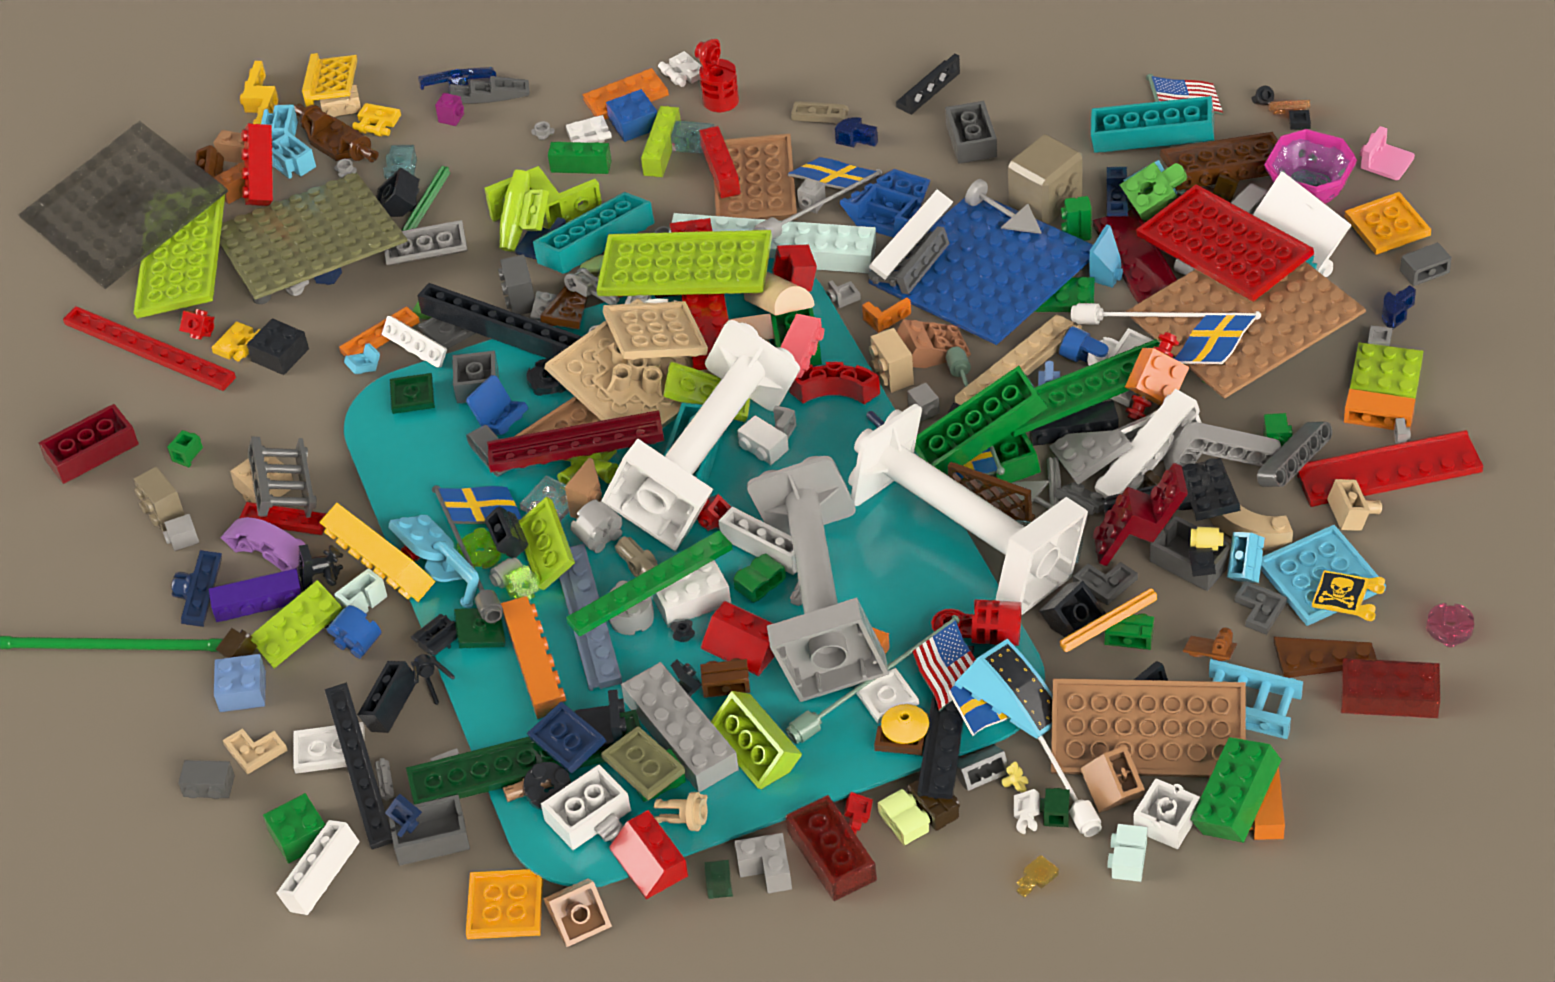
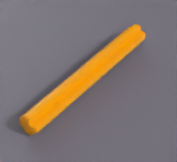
M1149 588L1061 639V649L1064 652H1068L1157 600L1156 592Z

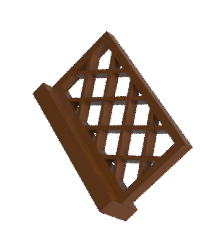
M953 462L949 463L948 476L1024 527L1036 519L1035 514H1032L1030 489ZM955 472L960 473L964 478L961 479ZM975 479L980 480L984 485L981 486ZM966 482H969L974 489L971 490ZM995 486L1000 487L1004 492L1001 493ZM989 489L994 496L991 497L985 490ZM1015 493L1024 496V500H1021ZM1009 496L1014 503L1011 504L1005 497Z

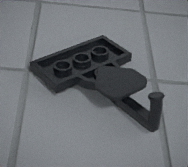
M1211 458L1204 462L1190 463L1182 467L1188 494L1177 510L1192 509L1196 521L1241 511L1240 503L1221 458ZM1157 485L1137 490L1151 495L1152 489ZM1119 494L1105 498V514L1108 510L1112 509Z

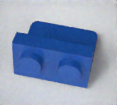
M491 375L466 400L480 426L487 425L495 435L505 434L514 422L520 420L529 409L525 402L511 401L500 380L495 375Z

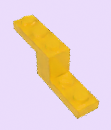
M254 61L253 67L249 70L248 81H245V89L240 95V103L243 105L245 113L258 114L256 119L253 120V124H261L264 109H268L269 113H273L274 106L278 105L279 102L275 86H262L266 76L262 61Z

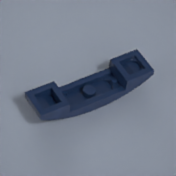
M1107 167V216H1128L1127 196L1120 186L1124 182L1123 180L1127 178V167Z

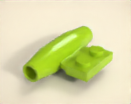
M514 170L505 195L500 221L499 248L504 251L515 252L523 230L542 231L549 191L544 189L530 190V172L524 170Z

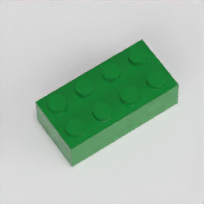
M1232 737L1228 738L1190 819L1203 835L1244 843L1282 760L1273 747L1267 743Z

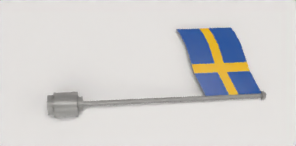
M819 157L789 172L787 176L802 179L809 178L822 182L825 186L842 190L781 222L771 217L757 224L753 230H771L773 240L782 234V225L876 176L881 177L882 170L864 169L837 160Z

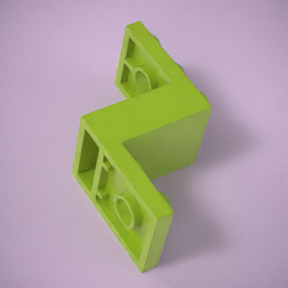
M539 166L527 170V172H530V190L544 189L549 191L543 222L544 228L550 229L558 217L564 218L566 223L602 204L599 183L596 179L558 193ZM512 177L484 188L490 218L493 222L501 219L504 198Z

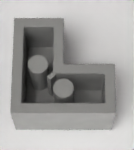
M783 833L735 841L740 877L765 874L768 893L792 889Z

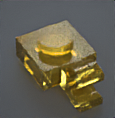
M1040 855L1024 868L1023 875L1025 876L1018 880L1017 884L1020 888L1017 889V892L1021 896L1026 897L1035 885L1042 889L1058 876L1059 869Z

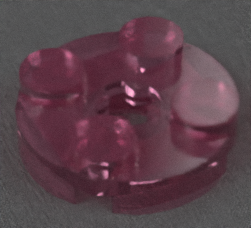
M1441 603L1430 610L1426 630L1435 640L1443 643L1446 647H1455L1472 636L1475 625L1472 612L1463 605L1455 603L1454 606H1446L1447 603ZM1446 622H1448V623L1455 622V625H1454V626H1449V625L1446 624Z

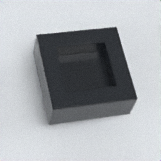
M1289 110L1290 130L1311 129L1309 110Z

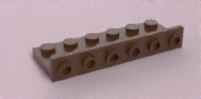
M1273 132L1164 148L1160 150V157L1168 168L1175 163L1180 164L1184 168L1187 179L1175 187L1176 190L1192 188L1196 184L1200 187L1215 185L1220 174L1238 181L1270 176L1264 164L1278 139Z

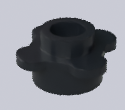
M689 619L678 623L673 622L670 625L671 630L674 632L673 639L679 642H687L694 637L695 631L692 630L693 622Z

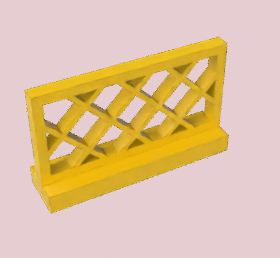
M318 53L310 55L302 88L306 107L314 105L315 100L350 96L358 61L357 55L319 59Z

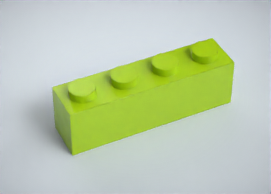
M660 106L641 157L644 176H664L681 128L679 107Z

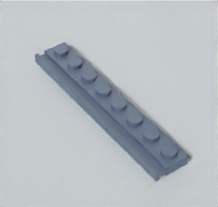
M584 544L570 547L575 564L559 577L569 615L599 599ZM606 622L580 637L574 631L589 690L593 691V688L596 687L601 689L622 684L620 670Z

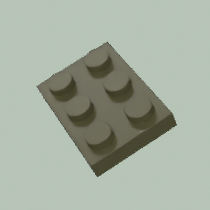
M639 726L602 752L603 760L647 800H650L685 773L684 766Z

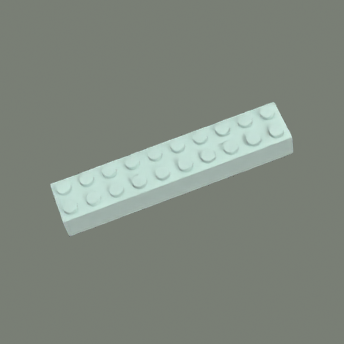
M674 213L672 223L710 218L713 231L753 230L757 224L765 221V219ZM790 221L782 225V234L771 241L769 258H775L777 246L809 244L817 265L816 270L869 273L872 270L869 266L874 260L876 249V227Z

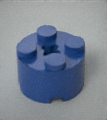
M348 605L329 625L327 631L335 638L334 644L341 650L348 648L355 657L361 659L382 632L374 620L370 623L365 618L367 616L365 612L355 606Z

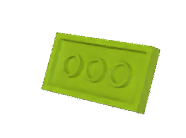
M670 362L663 397L683 403L703 405L722 379L709 373ZM748 398L734 420L746 422L750 398Z
M545 497L519 520L528 542L525 553L537 587L545 590L575 564L554 503L548 497Z
M317 580L251 634L253 637L251 641L258 646L257 650L275 669L334 620L343 608Z

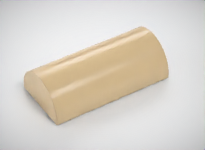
M766 272L763 293H744L746 301L774 315H781L814 306L813 297L806 289L769 272Z

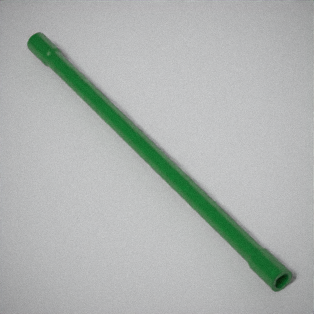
M0 636V649L188 650L218 652L215 649L223 639Z

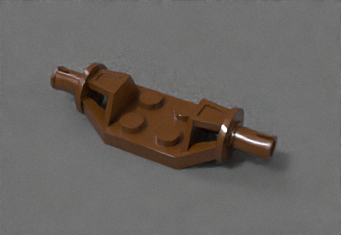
M298 103L297 106H294L296 116L300 117V125L305 129L310 145L335 161L349 158L355 161H360L364 158L370 162L377 160L379 153L371 148V141L367 136L339 119L323 112L317 105L304 107Z

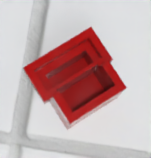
M809 244L777 246L772 273L806 289L808 292L812 291L817 265Z

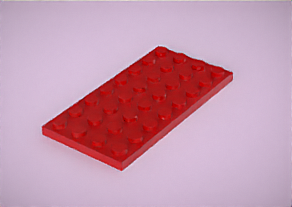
M1197 184L1136 229L1137 236L1253 302L1314 255L1313 247Z

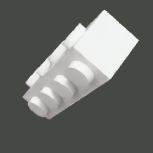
M731 507L719 520L720 531L733 545L757 557L766 553L783 565L786 572L792 575L797 572L792 537L734 507Z
M329 820L277 891V895L290 912L308 915L360 842L346 822Z

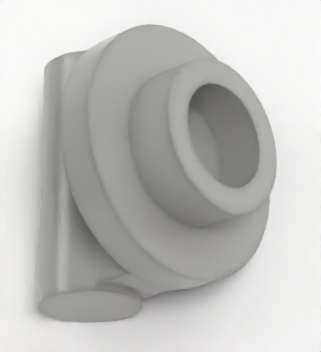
M306 280L285 289L290 295L297 296L303 292L304 287L309 284V281Z
M612 813L594 829L605 842L609 840L613 842L624 826L619 822L617 816Z

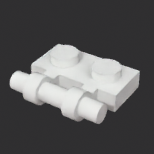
M685 51L670 58L669 64L660 62L658 65L661 73L669 76L675 85L684 87L686 80L691 84L700 80L699 70L701 65Z
M603 115L566 125V131L571 142L603 143L605 140L612 138Z

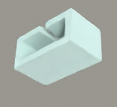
M369 568L334 594L336 601L343 609L348 605H352L365 613L369 611V606L373 608L388 597L383 579Z
M1118 824L1117 834L1112 833L1111 848H1114V854L1109 853L1108 868H1112V878L1142 881L1147 846V827Z

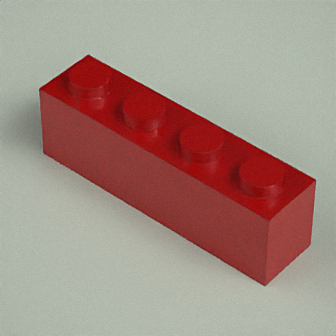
M248 123L241 133V140L244 141L241 158L245 160V167L242 168V179H245V186L242 188V198H245V205L269 206L273 201L272 125Z
M719 126L699 130L701 147L721 199L741 194L739 176Z

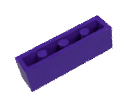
M297 568L209 588L211 608L216 623L285 607L303 592Z

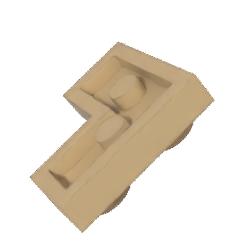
M242 728L223 740L224 746L247 775L288 751L285 743L275 731L253 742Z

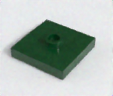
M432 373L390 379L391 409L393 414L435 408Z
M478 608L454 610L459 648L505 647L502 618L495 623H488L482 619Z

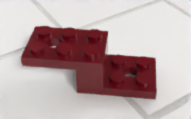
M1173 463L1169 470L1164 472L1160 483L1152 489L1151 495L1130 487H1126L1124 492L1118 495L1111 510L1107 511L1103 522L1095 528L1093 533L1099 564L1107 566L1129 534L1152 543L1155 541L1188 494L1181 465Z

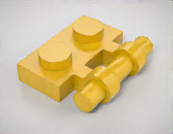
M365 103L357 115L358 120L361 122H354L352 128L364 134L369 132L379 137L383 135L389 136L390 129L385 127L393 128L401 117L400 109Z
M236 321L211 347L214 354L229 360L233 357L235 361L239 362L242 358H246L249 355L247 343L261 329L254 333L252 327Z

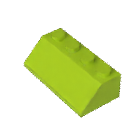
M731 691L711 720L715 728L736 751L738 765L758 789H762L790 773L802 756V753L751 694Z

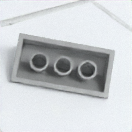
M460 220L402 231L408 242L384 250L386 264L390 266L466 252L468 248L463 223Z

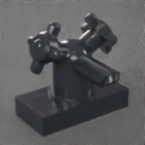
M308 544L300 545L299 577L303 590L305 591L313 584L314 575L324 573L323 577L326 578L330 586L336 585L337 576L340 570L343 569V566L341 564L336 566L334 563L338 562V557H343V553H340L337 548L330 545L329 550H324L323 552L327 556L311 557Z

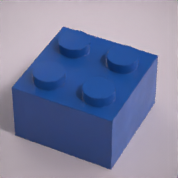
M642 89L606 102L609 121L624 142L651 132L658 112Z

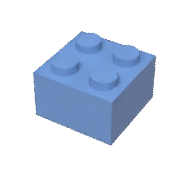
M260 654L215 660L214 697L219 712L265 706L266 670Z

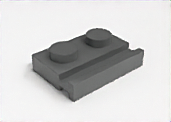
M1076 482L1062 486V489L1057 488L1055 497L1061 500L1065 497L1084 507L1090 515H1093L1094 512L1104 511L1105 498H1103V495L1085 489V486L1081 483L1078 485Z

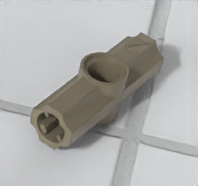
M622 537L615 546L616 552L627 562L630 571L635 577L658 565L654 555L647 549L644 551L631 537Z

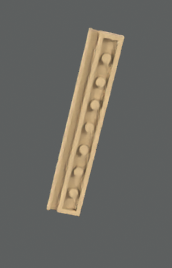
M1056 314L956 394L955 403L962 405L1018 365L1028 376L1058 352L1060 342L1069 327L1075 326L1081 329L1082 325L1076 326L1071 320Z

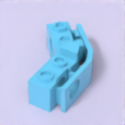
M275 105L273 113H269L268 109H264L261 124L272 125V166L289 179L292 178L291 172L293 171L301 177L314 169L316 164L312 149L295 137L298 120L294 105Z

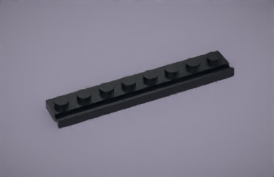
M967 645L974 656V646ZM932 695L929 728L926 733L917 793L920 797L953 799L964 720L954 701H951L945 708L939 711L934 695Z

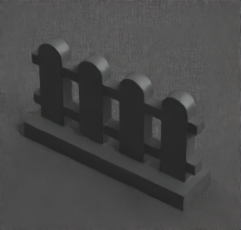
M937 226L933 232L926 233L916 244L919 246H915L908 253L907 258H904L894 269L899 271H893L886 279H883L871 270L868 273L870 280L873 281V284H878L879 282L890 283L891 286L898 284L903 294H909L950 244L945 228Z

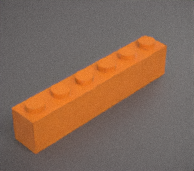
M525 596L501 603L536 717L540 719L545 717L560 702L566 701L563 687L558 689L557 685L561 684L557 670L552 671V667H555L551 653H546L549 647L546 637L541 638L540 634L543 633L540 620H535V617H538L535 604H530L528 597Z

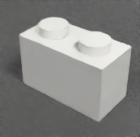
M757 416L752 417L737 430L738 442L741 448L750 451L758 459L764 460L770 465L789 450L787 435Z

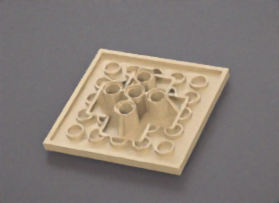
M637 298L630 304H642L643 302ZM604 321L545 363V370L601 421L659 410L663 429L677 418L682 402L663 397L668 366L670 362L693 368L691 356H678L676 358L657 357L655 359L637 358L635 360L623 359L607 321ZM706 369V370H699V371H702V372H705V373H709V374L714 375V374L711 373L708 369Z

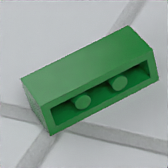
M551 142L548 151L551 173L609 174L612 162L609 143Z

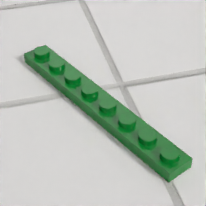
M718 530L566 617L567 623L580 637L733 550L732 543Z

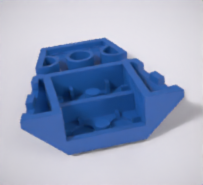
M893 169L879 177L877 183H869L865 186V190L861 192L855 191L851 194V198L840 200V205L856 226L876 227V233L894 238L920 209L929 187L930 179Z

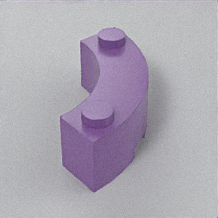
M249 517L237 519L220 537L235 553L241 551L252 553L254 550L263 553L264 559L274 564L281 571L295 569L299 565V546L305 545L302 540L295 539L279 527L266 521Z

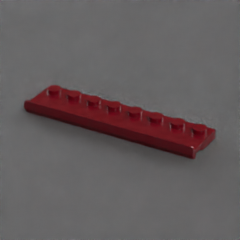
M1134 207L1128 210V216H1105L1093 220V227L1098 235L1101 234L1106 224L1111 226L1121 258L1122 277L1138 304L1177 281L1159 248L1137 236L1136 229L1144 223Z
M657 410L487 441L490 473L503 472L518 467L525 468L535 464H547L557 460H569L573 457L591 456L595 453L612 452L622 448H631L637 439L645 444H656L664 441L660 412Z

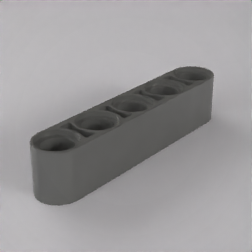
M1326 421L1305 423L1259 469L1257 474L1259 485L1262 487L1285 486L1331 439V424Z

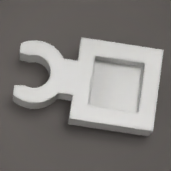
M1033 789L1014 795V817L1018 819L1017 830L1022 834H1026L1025 829L1028 825V828L1036 831L1037 822L1034 820V816L1040 814V793Z

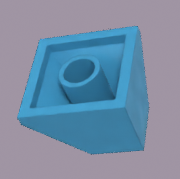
M1106 224L1090 249V277H1095V283L1113 288L1117 280H1121L1123 269L1121 268V258L1111 226Z

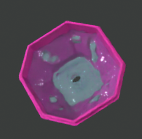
M1304 129L1280 136L1264 165L1273 182L1276 181L1281 172H1284L1326 204L1339 195L1344 188L1357 159L1343 138Z

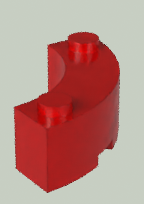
M826 362V365L813 367L811 364L808 370L804 371L801 378H795L789 388V393L803 404L811 399L827 395L846 396L866 404L880 394L879 376L862 366H846L843 362Z

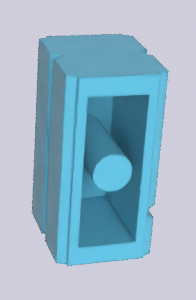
M1233 532L1227 578L1238 582L1259 583L1264 537L1254 533Z

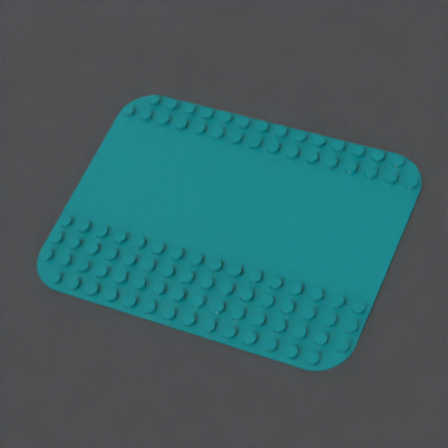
M769 258L767 272L772 273L774 258ZM815 277L812 291L809 293L814 300V306L812 307L814 317L821 318V325L824 328L823 339L819 340L822 365H826V362H843L846 366L856 367V365L872 371L823 286ZM744 293L724 294L728 319L770 313L746 301ZM651 295V299H668V302H674V300L682 302L681 295L656 298L654 295ZM628 296L619 297L617 305L625 304ZM604 302L585 308L580 329L563 326L554 327L583 337L588 334L591 327L606 321L603 314V306L609 304ZM490 339L446 354L442 367H436L427 361H423L388 373L372 382L358 394L350 405L345 417L344 437L385 540L401 551L404 543L388 528L390 520L428 515L453 541V548L465 559L436 493L432 492L433 486L438 485L440 488L453 489L502 486L508 487L522 518L545 497L552 499L569 547L584 544L571 531V523L573 520L576 522L577 519L570 516L565 487L562 486L557 478L560 472L571 466V462L557 460L547 464L513 468L498 477L493 472L490 473V469L473 451L466 438L468 433L481 426L467 402L457 403L453 387V355L495 351L499 368V380L511 401L525 402L529 408L520 420L514 422L505 434L496 435L499 439L515 437V435L575 397L567 389L562 393L543 394L541 396L533 393V390L528 385L527 371L529 368L532 369L537 361L546 358ZM770 339V344L775 347L774 339ZM432 373L435 408L393 414L391 409L390 379ZM881 385L880 394L866 404L841 395L821 396L803 404L789 393L788 390L780 407H786L795 411L796 427L788 439L789 450L772 465L758 459L756 455L742 449L739 445L737 430L752 417L757 416L775 427L774 412L765 409L750 399L746 422L733 419L724 431L707 485L713 489L709 498L719 494L731 507L764 522L748 492L747 483L765 471L780 470L796 465L812 456L831 457L851 495L852 486L849 485L848 480L851 472L857 465L858 453L854 450L856 440L864 430L872 429L874 431L877 429L866 417V414L869 411H873L885 422L888 416L895 410ZM676 419L663 428L664 441L656 444H647L663 456ZM630 448L617 449V453L608 462L616 463L619 467L623 457ZM598 477L603 499L610 483L607 484ZM895 481L862 504L855 506L856 511L852 516L824 525L837 602L841 603L858 598L871 626L889 633L890 648L886 653L887 665L934 632L931 621L933 616L939 611L956 609L965 614H974V599L996 600L999 585L967 530ZM617 513L622 518V535L619 539L624 536L631 537L644 551L647 549L654 555L658 565L720 530V528L716 527L708 531L696 519L687 536L677 550L674 551ZM486 523L455 524L484 590H493L500 603L527 596L529 603L535 604L538 617H535V620H540L543 633L540 635L541 638L546 637L549 647L546 653H551L555 667H552V671L557 670L561 684L557 685L558 689L563 687L566 701L563 703L574 712L578 709L608 706L609 690L617 689L619 699L623 698L621 684L601 689L596 687L593 688V691L589 690L575 634L567 623L566 617L569 616L560 579L557 578L545 590L538 588L524 550L517 557L524 568V573L521 574V577L504 588L494 586L489 577L491 575L490 570L508 558H512L497 551ZM619 539L606 543L605 548L600 553H595L585 545L599 598L609 593L616 587L618 582L623 580L629 582L636 578L630 571L627 562L615 550ZM732 544L733 550L715 559L729 586L731 604L771 623L781 622L804 614L803 603L798 606L792 604L790 599L793 591H796L794 589L799 581L797 572L792 575L785 571V580L776 588L769 590L762 599L753 603L734 589L733 578L738 570L750 566L752 560L757 556ZM420 557L418 561L415 560L414 562L424 570L427 559ZM464 579L448 582L436 581L419 602L410 597L409 599L420 627L425 626L439 614L447 615L451 621H455L454 610L465 608L461 605L460 599L464 597L468 583ZM477 586V590H476L475 597L477 596L478 593H480V590H479L478 586ZM652 596L654 620L647 630L642 632L641 629L635 631L633 635H624L616 632L609 620L606 622L622 683L660 662L674 679L679 682L680 679H678L670 666L678 659L684 665L689 663L695 669L696 676L702 684L700 664H706L709 661L725 662V660L701 649L709 622L716 610L690 619L693 622L692 630L695 631V636L687 642H679L673 639L674 632L665 623ZM475 597L473 600V606L470 608H477L475 604ZM503 612L501 618L505 647L459 648L458 639L451 643L450 649L446 647L435 655L437 661L455 676V679L452 680L438 669L471 751L529 737L527 732L543 719H537ZM1021 624L1019 646L1015 647L1045 682V670L1042 659ZM963 638L966 645L974 646L975 659L997 646L994 644L972 643V638ZM912 653L889 670L896 668L919 699L917 707L928 713L929 717L933 693L921 676ZM774 657L759 676L749 672L751 693L748 694L752 695L788 737L785 729L789 727L790 722L806 711L815 712L818 715L860 684L800 702L779 662ZM701 686L690 698L711 722L728 695L704 698ZM854 694L821 718L822 724H820L821 730L803 743L794 744L802 753V756L790 773L768 786L758 789L738 765L739 770L699 792L700 794L707 795L706 803L708 809L706 823L701 825L699 831H690L687 823H668L662 821L659 825L683 857L842 800L847 798L850 792L858 794L921 771L923 753L922 755L875 751L874 744L877 728L881 723L877 724L858 695ZM624 702L625 712L631 711L628 705ZM1011 718L985 727L972 736L964 721L959 756L1005 740L1021 728L1011 723ZM640 721L642 730L645 731L652 739H654V737L650 734V732L645 728V726ZM607 762L576 769L572 774L568 771L572 783L600 765L628 793L631 811L619 819L623 826L627 821L647 810L650 811L654 818L660 814H679V809L654 808L655 801L657 799H662V801L687 799L691 792H698L686 778V782L679 787L660 794L655 799L643 802L635 788ZM554 786L544 789V792L554 789ZM503 788L488 792L513 853L535 875L564 886H572L583 880L590 879L594 881L596 887H602L629 877L610 851L609 846L612 844L610 840L605 842L599 834H596L572 850L546 823L543 811L534 808L526 796L507 802Z

